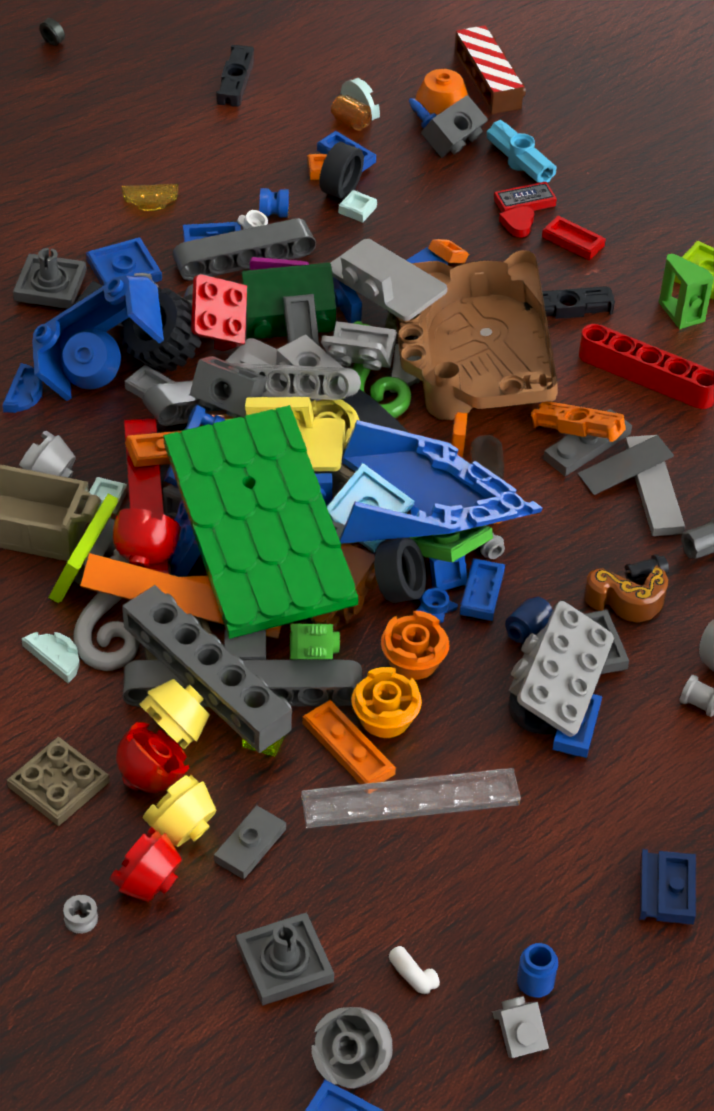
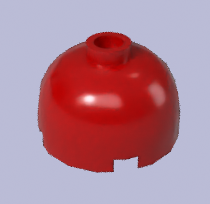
M122 509L119 511V515L116 514L112 536L114 547L119 554L128 560L129 564L147 569L149 566L167 561L174 554L181 531L179 523L164 514L162 515V520L152 518V511L146 509Z
M136 722L122 737L117 748L116 762L123 782L129 788L136 791L140 790L146 793L164 792L180 780L189 770V765L184 766L183 764L187 756L179 744L166 732L159 729L155 734L152 731L146 730L150 724Z

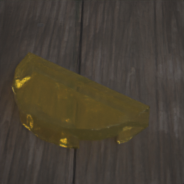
M178 184L122 186L124 200L138 205L140 210L147 211L165 208L167 203L177 199L179 192Z

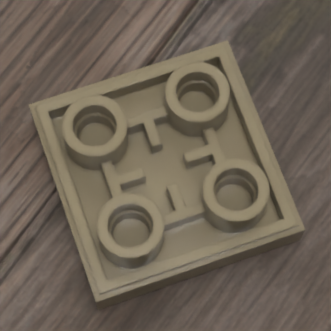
M57 737L7 779L8 788L57 826H60L110 782L109 774L60 737Z

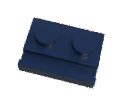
M642 849L640 860L639 919L645 920L646 917H654L656 921L694 925L696 917V854L659 851L656 854L648 853V849Z

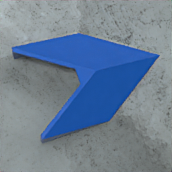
M356 420L342 455V463L356 472L362 463L413 499L414 505L409 510V514L355 501L339 538L341 544L450 534L540 513L543 507L534 501L530 503L525 502L516 494L517 489L478 462L474 461L470 464L458 456L459 449L448 442Z

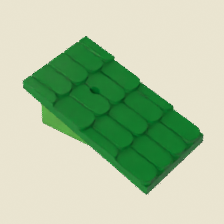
M290 405L276 408V410L271 409L246 415L243 418L237 417L216 422L213 425L208 424L183 430L179 433L174 432L163 435L164 446L229 639L358 605V594L355 589L354 580L342 552L340 540L321 494L319 482Z

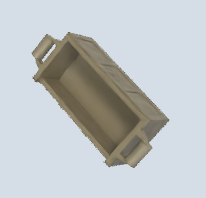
M0 465V548L68 561L77 547L87 523L93 520L101 499L97 495L89 493L87 481Z

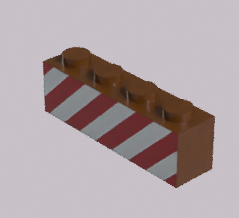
M486 26L456 30L454 53L490 113L496 114L522 109V100L526 95L525 85L517 77L515 68L507 61L505 52L497 45L495 36L490 34Z

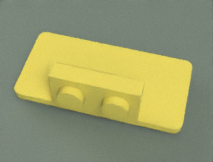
M310 397L246 398V415L271 409L276 410V408L290 405L305 442L307 454L314 472L338 471L341 468L345 436V421L343 419L314 418Z

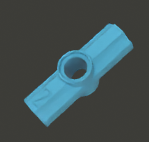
M502 120L494 122L491 128L487 130V139L508 156V165L512 169L525 171L539 183L550 182L551 178L556 174L557 166L534 148L535 140L532 136L518 134Z

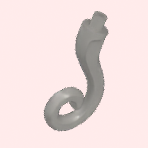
M115 549L113 552L114 556L110 557V559L129 564V561L123 558ZM98 592L79 616L74 629L73 641L77 646L80 658L85 664L97 670L113 671L126 666L135 658L139 649V641L124 628V622L112 621L100 627L97 633V642L99 646L106 647L113 637H121L125 640L124 646L118 651L109 653L102 652L94 647L92 644V630L106 612L122 599Z

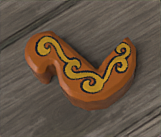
M656 565L647 577L644 585L641 586L604 568H598L589 572L587 576L584 599L590 607L598 611L604 610V606L608 604L616 615L624 620L643 622L652 619L661 611L665 602L668 578L665 571Z

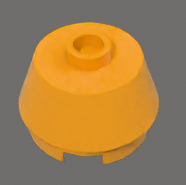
M380 667L370 670L368 676L356 685L351 698L352 707L364 729L370 734L381 738H391L402 734L418 715L422 704L421 695L415 680L412 677L409 680L405 676L397 674L396 668Z

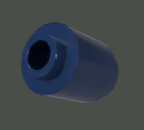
M537 596L525 600L505 621L508 636L513 641L524 644L529 635L532 633L537 635L547 626L553 611L551 605L545 599Z

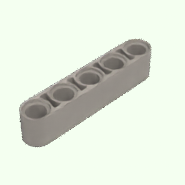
M231 363L267 377L263 397H310V399L339 400L356 394L361 385L360 376L350 368ZM281 374L285 376L287 380L286 388H284L280 383ZM310 375L316 380L315 390L309 385ZM339 377H342L346 383L345 391H342L338 386ZM225 384V385H224L225 393H226L227 395H230V394H231L230 386Z

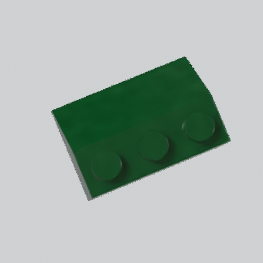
M331 262L241 271V284L247 285V339L287 336L283 297L314 294L318 333L335 330L336 302Z

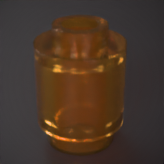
M339 95L332 103L331 113L341 123L356 131H360L370 124L372 119L371 108L363 102L349 95Z

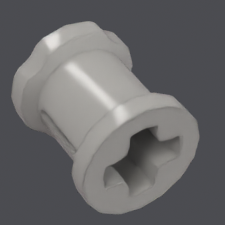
M691 675L683 688L679 701L682 704L691 703L705 710L706 715L712 717L714 715V688L698 681L697 676Z

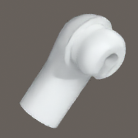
M398 946L390 951V962L418 993L429 994L431 989H436L439 986L440 981L436 971L428 968L423 972L404 947Z

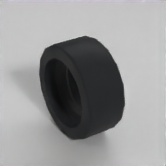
M343 142L336 143L330 149L320 173L319 186L322 192L344 200L356 188L364 165L362 150Z
M409 537L381 542L377 547L374 562L376 581L381 593L391 603L419 599L424 593L426 586V568L418 545Z

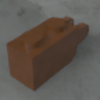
M349 543L341 544V549L355 583L358 605L311 617L313 624H333V630L339 622L347 624L352 615H357L361 610L364 597L368 591L375 589L378 585L374 569L375 555Z

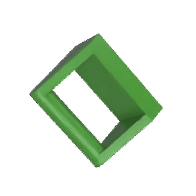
M668 254L659 304L679 329L705 322L714 277L707 269L678 255ZM675 275L681 281L678 299L672 297Z

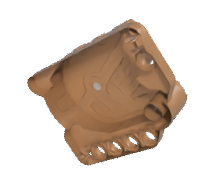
M518 251L513 253L504 262L478 261L455 268L440 261L411 263L447 285V293L416 315L415 319L404 321L395 315L401 367L405 372L423 381L425 406L431 415L439 420H453L457 412L469 413L473 407L485 409L546 401L552 402L556 399L558 394L557 374L535 254L530 251ZM524 302H527L533 308H530V310L526 311L524 307ZM407 336L419 337L416 340H405ZM411 356L421 357V359L417 361L407 360V358Z

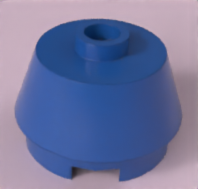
M85 329L75 333L65 343L61 353V367L66 378L75 386L83 389H97L110 383L115 378L121 363V353L117 342L111 335L99 329Z

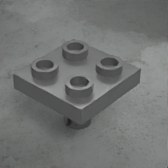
M49 248L40 250L38 255L29 254L13 290L14 301L70 308L75 302L86 274V262L57 258V251L53 248L51 249V257L49 256Z
M307 912L236 935V945L262 1006L334 982L333 969Z

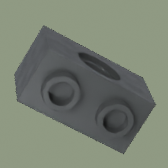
M466 95L434 117L422 130L421 134L442 158L449 152H452L453 155L459 152L466 145V140L469 139L470 142L476 140L484 132L481 128L488 119L473 100Z
M211 356L199 359L189 395L199 399V403L203 406L210 408L220 407L227 410L226 414L233 418H243L246 416V398L262 397L267 377ZM225 382L230 386V396L225 393Z

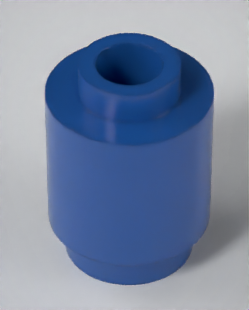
M535 943L526 948L520 956L517 984L520 990L528 996L543 997L548 995L554 988L558 969V957L550 946L543 943Z

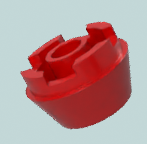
M151 826L147 834H143L124 856L125 859L121 863L122 867L119 871L117 869L113 871L109 880L120 888L118 892L150 902L159 891L165 894L178 878L174 872L183 859L167 834L164 833L162 835Z

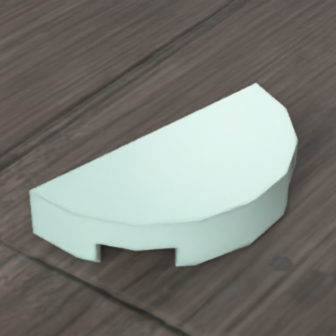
M356 78L348 80L342 85L340 93L371 120L380 117L379 105H374L370 95L373 91L365 81Z
M38 632L22 638V646L68 684L77 675L80 665L78 649L69 637L58 632H54V635H38Z

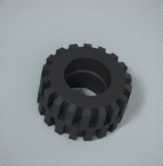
M157 287L162 328L164 327V341L158 343L130 317L121 322L124 327L120 330V336L124 338L122 345L127 349L126 352L137 360L159 372H166V370L174 371L177 369V365L183 367L187 364L186 360L188 358H193L196 347L199 348L201 345L199 340L201 336L193 334L191 330L192 304L170 289L163 288L162 290Z

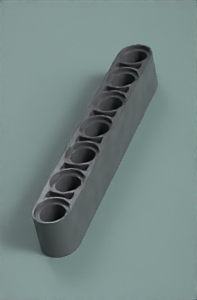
M136 660L129 662L124 667L123 700L131 706L141 707L139 704L149 695L147 691L172 679H175L184 689L187 686L159 660ZM242 660L250 672L255 676L259 675L262 677L268 688L278 697L285 698L290 706H320L329 700L336 706H352L353 690L362 681V667L353 660ZM203 701L200 703L202 707H209Z

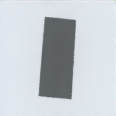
M656 435L578 474L593 495L674 457V455L661 438Z

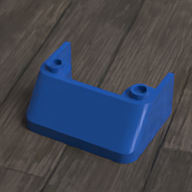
M123 275L112 278L106 285L45 324L39 325L33 333L32 340L34 374L63 399L68 401L72 398L71 385L61 367V353L65 343L75 333L85 329H99L107 332L130 317L158 343L164 341L157 285L146 276Z

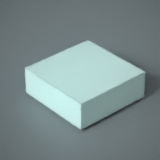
M352 190L339 204L338 213L363 223L376 209L377 199Z
M100 477L96 478L89 491L90 494L97 495L101 499L98 509L108 493L118 498V504L113 511L114 514H117L128 492L127 484Z

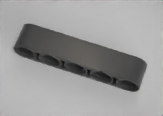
M297 218L183 242L174 248L172 256L181 276L185 280L192 281L195 276L200 274L212 277L249 269L251 257L284 260L304 257L313 252L316 247V240L303 219Z

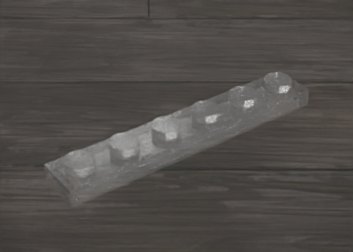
M514 768L301 791L306 828L520 805L521 798Z

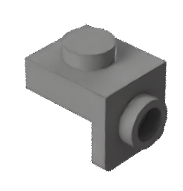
M524 996L502 1001L503 1009L492 1011L494 1019H499L508 1058H515L549 1049L538 1002L525 1003Z

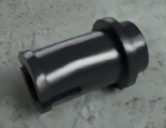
M653 554L651 559L626 564V579L634 583L645 581L656 565L662 568L667 575L669 574L668 562L665 556Z

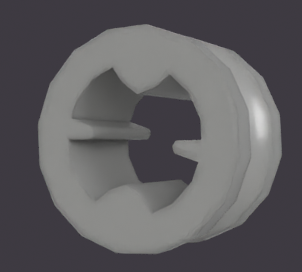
M87 895L72 896L64 904V922L70 931L83 934L91 931L98 922L97 905L91 897ZM80 910L83 914L87 913V916L81 918L79 915H74V912Z

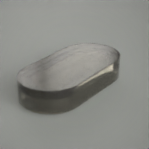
M489 435L476 437L471 443V464L476 461L503 480L504 460L501 442Z

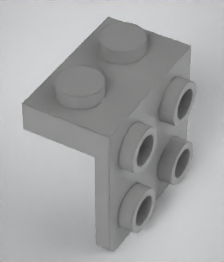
M336 321L334 335L322 336L321 343L326 352L340 365L350 366L351 363L363 364V367L367 369L380 370L381 367L390 368L397 332L395 329Z

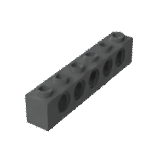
M154 585L123 605L124 628L186 686L190 684L204 698L203 702L258 753L291 731L292 708L288 701L272 692L262 677L259 675L255 676L250 672L240 657L228 652L222 646L220 640L214 634L207 633L192 614L185 613L170 594L163 593Z

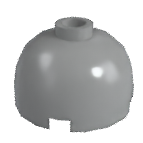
M342 1007L327 1013L317 1024L314 1031L317 1034L315 1045H312V1057L317 1070L327 1081L346 1088H358L375 1081L388 1068L392 1057V1037L388 1026L378 1014L362 1007Z

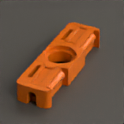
M548 401L539 404V409H534L531 412L534 428L537 426L558 429L559 433L581 437L591 435L607 438L609 442H613L626 430L624 415L619 413Z

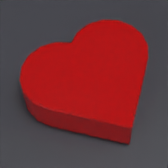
M519 206L499 213V222L513 236L526 237L530 234L531 225L534 222V211L529 207Z

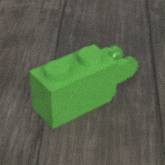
M333 624L290 625V660H332L333 654L339 653L340 633L333 632Z

